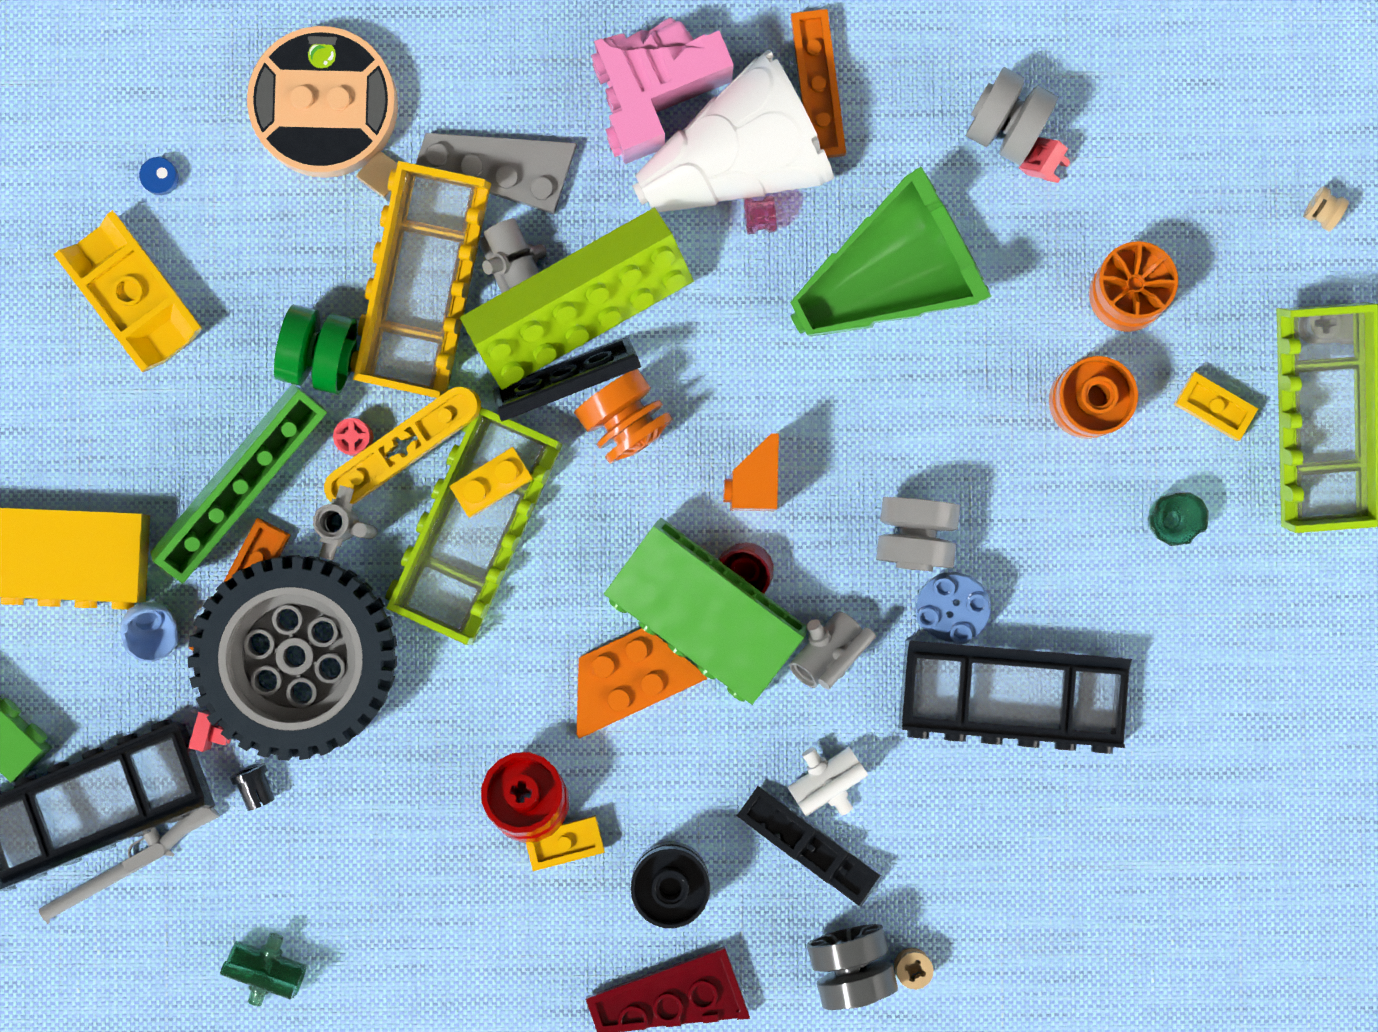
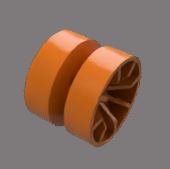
M1135 241L1115 248L1105 258L1090 283L1089 300L1095 315L1105 325L1118 331L1132 332L1148 327L1170 305L1176 295L1178 288L1176 266L1164 250L1151 243Z
M1105 356L1088 357L1066 368L1054 380L1049 393V408L1057 425L1066 433L1083 439L1097 438L1123 427L1133 416L1138 402V389L1131 372L1119 361Z

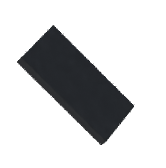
M625 337L530 374L503 390L500 387L494 388L493 395L496 410L501 422L641 368V364L629 337Z

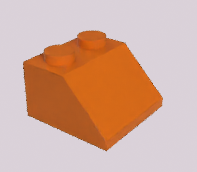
M771 433L733 469L731 479L724 480L723 502H730V511L774 512L777 510L779 434Z

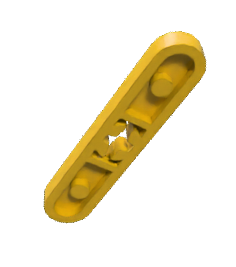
M454 387L446 391L333 471L324 483V492L330 502L332 498L336 499L340 485L354 489L350 504H355L474 421L481 410V401L478 394L468 387ZM417 436L418 439L412 441L407 446V456L404 453H398L388 458V455L398 447V442L396 441L398 438L400 440H408Z

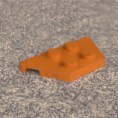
M642 628L579 657L576 734L580 739L706 680L707 677L685 657L675 654L659 636L651 635Z

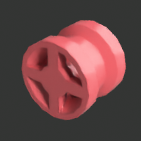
M348 418L337 424L334 429L333 440L338 450L347 455L356 456L373 444L374 436L369 425L359 419Z

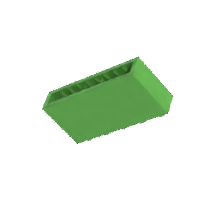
M660 518L653 525L604 592V595L609 598V603L616 610L622 613L628 612L639 621L638 624L644 631L651 635H659L668 642V647L680 657L687 656L698 665L697 667L703 675L713 680L718 679L727 686L728 692L734 698L742 702L746 700L751 705L754 704L792 655L808 631L805 624L663 518Z

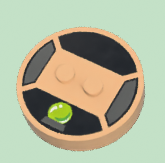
M313 26L302 28L283 36L263 53L250 77L247 92V108L255 134L264 147L279 162L304 175L329 178L343 176L361 169L377 152L383 150L396 124L398 97L389 69L381 56L369 43L359 36L340 28Z

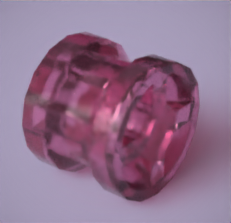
M766 196L761 201L744 198L747 235L755 234L757 230L764 229L769 233L777 232L774 196Z

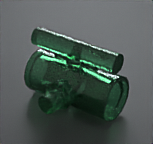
M270 933L267 943L262 945L261 949L236 941L227 961L223 963L221 968V976L249 985L248 988L251 992L248 1003L253 1006H261L265 995L269 993L289 1000L295 999L303 982L307 965L282 956L283 951L280 948L284 937L280 934Z

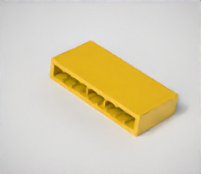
M0 508V604L24 605V598L38 599L37 606L60 607L61 600H75V608H97L98 601L112 602L111 609L129 610V608L134 607V603L146 602L150 515Z

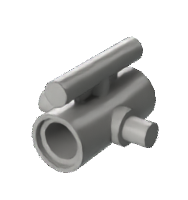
M515 218L507 219L491 226L484 231V236L479 240V246L486 259L482 264L483 270L488 275L493 274L501 293L539 273L540 271L536 263L539 259L545 258L547 254L546 248L542 244L533 246L526 243Z
M340 485L336 499L332 498L331 504L321 506L313 516L314 529L321 536L320 542H323L319 557L334 560L337 546L341 547L343 541L349 540L354 536L366 539H373L377 536V528L374 525L359 522L358 515L352 510L353 504H350L354 491L352 488ZM339 513L342 517V526L337 532H334L331 527V520Z
M836 612L824 626L821 625L819 620L813 619L806 625L809 632V643L790 662V670L803 684L812 688L820 684L823 688L829 690L838 679L845 675L846 670L876 638V635L867 627L862 630L859 624L844 612Z

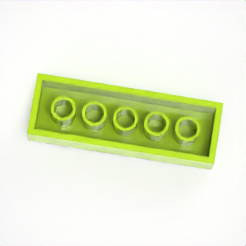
M654 207L459 318L499 387L503 390L694 282L673 234Z

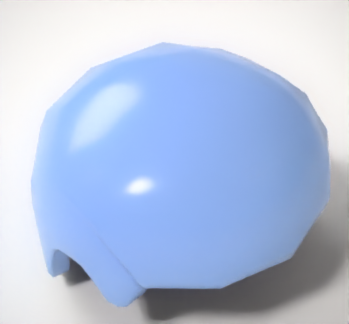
M143 602L131 607L121 620L120 634L124 648L129 655L139 661L154 662L167 657L179 642L175 616L172 610L159 602Z

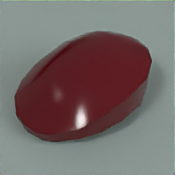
M739 543L725 550L718 558L720 562L765 594L773 579L774 564L771 556L764 548L754 543Z

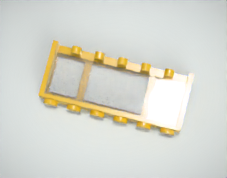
M398 161L397 168L391 170L388 179V190L392 191L389 206L384 205L380 218V226L384 227L382 241L376 242L373 251V263L377 264L374 278H369L365 290V299L369 300L367 313L361 315L358 323L357 332L359 336H362L359 350L353 352L350 362V368L354 372L353 380L438 398L448 391L462 321L459 317L464 315L491 188L490 182L482 178Z

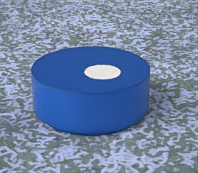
M153 157L145 161L141 166L139 179L142 186L150 193L162 196L171 193L176 188L179 174L176 167L169 160L162 157Z

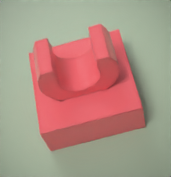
M1038 137L1024 162L1019 166V169L1028 176L1058 183L1060 178L1054 174V171L1058 165L1069 166L1070 161L1064 156L1068 148L1059 140Z
M203 710L197 714L188 748L204 752L211 749L212 742L226 745V743L230 744L231 739L228 740L220 734L224 729L222 726L217 725L218 722L212 726L206 718L211 713L209 710Z

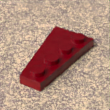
M725 946L588 995L585 998L597 1032H626L645 1030L650 1027L681 1026V1024L698 1022L713 1023L728 1019H750Z

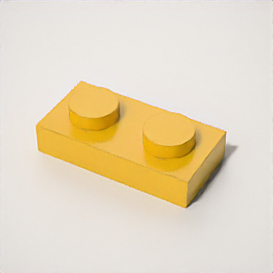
M1197 372L1191 373L1173 404L1235 441L1241 440L1258 411L1257 407Z
M511 447L449 487L468 518H472L532 481L533 477L515 448Z
M596 815L564 823L553 835L539 842H525L533 871L605 853Z

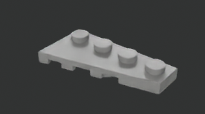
M425 133L416 165L485 179L491 183L489 194L555 214L577 144Z

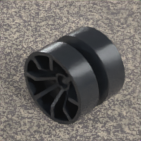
M666 841L655 844L643 852L633 869L631 897L638 913L646 921L662 928H679L693 922L705 909L710 894L709 874L703 858L697 851L680 842Z

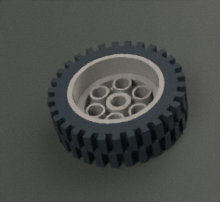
M289 555L260 561L239 570L232 575V578L222 582L215 589L217 592L214 596L208 597L202 606L205 608L204 612L198 615L193 626L197 627L196 633L191 635L188 647H193V655L187 657L188 668L193 667L195 675L189 679L192 689L198 687L201 696L196 698L199 707H207L211 714L206 718L212 726L218 722L224 730L220 734L229 740L234 737L240 741L238 747L246 751L254 748L258 750V756L265 758L273 754L278 755V760L289 761L292 757H299V760L310 759L313 755L319 753L320 756L325 755L334 748L342 747L349 743L377 715L384 705L388 692L394 682L395 676L393 675L394 669L397 667L398 656H395L397 640L396 635L393 636L391 627L393 623L391 617H387L383 609L385 607L384 603L371 592L373 588L367 582H361L357 578L358 575L350 569L345 570L339 567L340 564L336 562H327L320 560V557ZM284 609H291L297 614L298 624L294 629H287L281 624L280 614ZM319 621H326L332 625L334 635L331 640L322 641L316 636L315 626ZM256 633H261L268 637L270 648L266 653H259L253 648L252 638ZM296 645L304 650L305 661L302 665H294L288 660L287 650L290 646ZM331 657L340 663L341 672L338 676L329 677L323 672L322 662L325 658ZM262 670H270L276 675L277 685L274 689H266L260 684L259 675ZM305 682L311 686L313 694L309 701H301L295 696L294 686L296 683Z

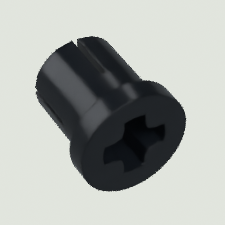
M265 763L251 766L230 777L232 785H237L247 811L262 807L260 803L264 806L275 800L265 775L267 771Z

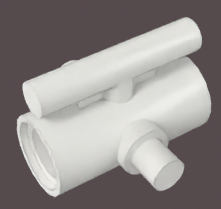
M814 747L807 749L802 756L808 764V774L787 788L805 816H808L826 803H829L830 806H835L841 816L846 815L853 809V806L847 799V789L868 776L866 770L850 747H847L829 760L825 757H820Z

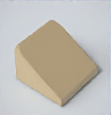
M379 151L358 172L356 178L389 202L392 191L388 190V179L391 170L396 169L398 163Z

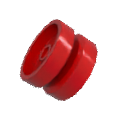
M531 752L512 753L499 759L487 771L481 786V803L487 817L508 838L522 843L539 842L553 835L564 823L569 810V792L557 769L549 761ZM531 794L530 798L525 797L524 802L521 803L524 795Z

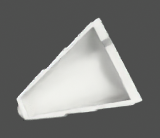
M770 50L763 53L760 57L753 59L717 97H713L683 130L678 129L635 175L638 183L632 185L641 205L649 202L651 208L655 207L658 212L715 206L719 201L761 197L767 193L821 186L823 183L835 179L824 149L820 148L817 133L803 104L777 59L772 60L774 55Z

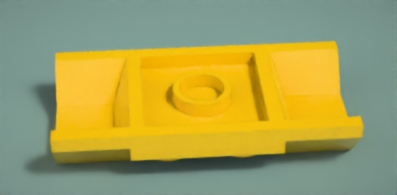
M115 211L109 212L101 225L77 244L60 249L53 254L141 372H146L164 364L192 343L201 331V325Z

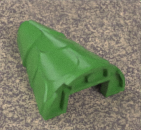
M919 167L902 179L873 214L864 219L837 253H831L790 302L795 311L790 316L800 334L806 332L808 336L814 337L873 328L875 323L921 317L926 313L978 305L981 301L991 298L992 295L987 285L984 284V278L949 212L936 194V190L922 167Z

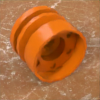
M639 369L625 373L582 403L574 412L587 432L605 427L607 433L596 444L599 449L613 442L617 444L605 456L609 464H613L623 458L632 457L660 437L664 429L674 420L669 412L653 420L651 415L663 406L660 400L643 406L641 400L647 395L651 387Z

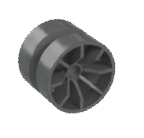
M880 924L860 925L838 930L817 937L806 945L812 969L820 972H831L816 982L823 1009L840 1010L867 1006L894 994L899 989L892 963L872 962L889 951L883 926Z

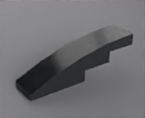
M757 786L736 815L791 858L800 862L860 907H862L883 877L759 786Z

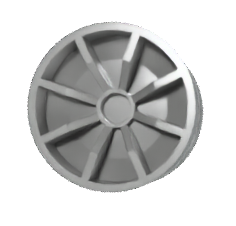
M1003 67L994 84L988 82L971 113V116L975 118L965 136L987 147L993 142L1000 130H1003V133L1006 135L1000 146L999 155L1021 166L1050 117L1059 96L1037 85L1032 89L1025 101L1018 99L1024 86L1025 78Z
M883 497L880 521L887 525L900 527V534H883L878 536L876 560L896 563V568L933 572V567L954 568L956 544L952 541L936 538L937 531L958 530L961 505L923 499Z

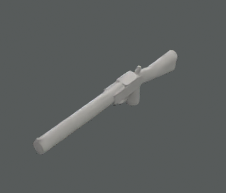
M213 807L195 810L186 814L184 819L179 820L162 837L156 827L150 829V833L143 835L142 839L130 845L128 859L39 908L40 916L49 924L51 918L164 855L173 857L175 854L170 849L180 839L191 831L220 817L219 813ZM145 839L149 847L132 856V847Z

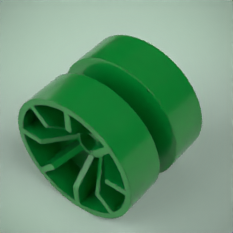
M295 304L291 305L283 320L274 358L275 379L301 386L311 371L314 389L339 395L352 371L350 362L353 352L357 350V320L330 313L320 330L321 322L318 310Z

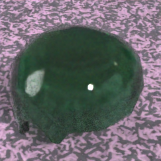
M1173 490L1162 494L1153 502L1147 517L1148 527L1156 539L1169 546L1191 544L1192 540L1199 533L1207 530L1209 510L1203 499L1191 492Z

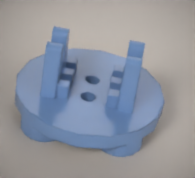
M959 572L941 573L929 579L920 589L916 603L917 622L921 627L937 639L954 642L959 645L968 643L972 637L977 636L987 625L991 611L989 595L983 585L970 575ZM958 599L960 602L955 603L953 600ZM951 611L953 612V614L949 615L947 614V612Z

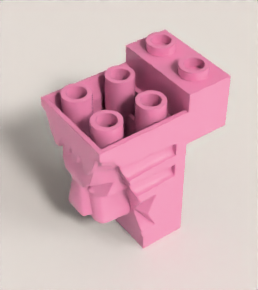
M670 17L653 29L638 31L628 38L623 33L594 41L596 53L591 55L592 65L600 85L607 82L609 87L605 89L612 115H609L610 127L605 129L607 140L614 157L621 155L624 164L655 153L665 144V133L657 112L732 82L734 64L720 30L693 39L681 21H675Z

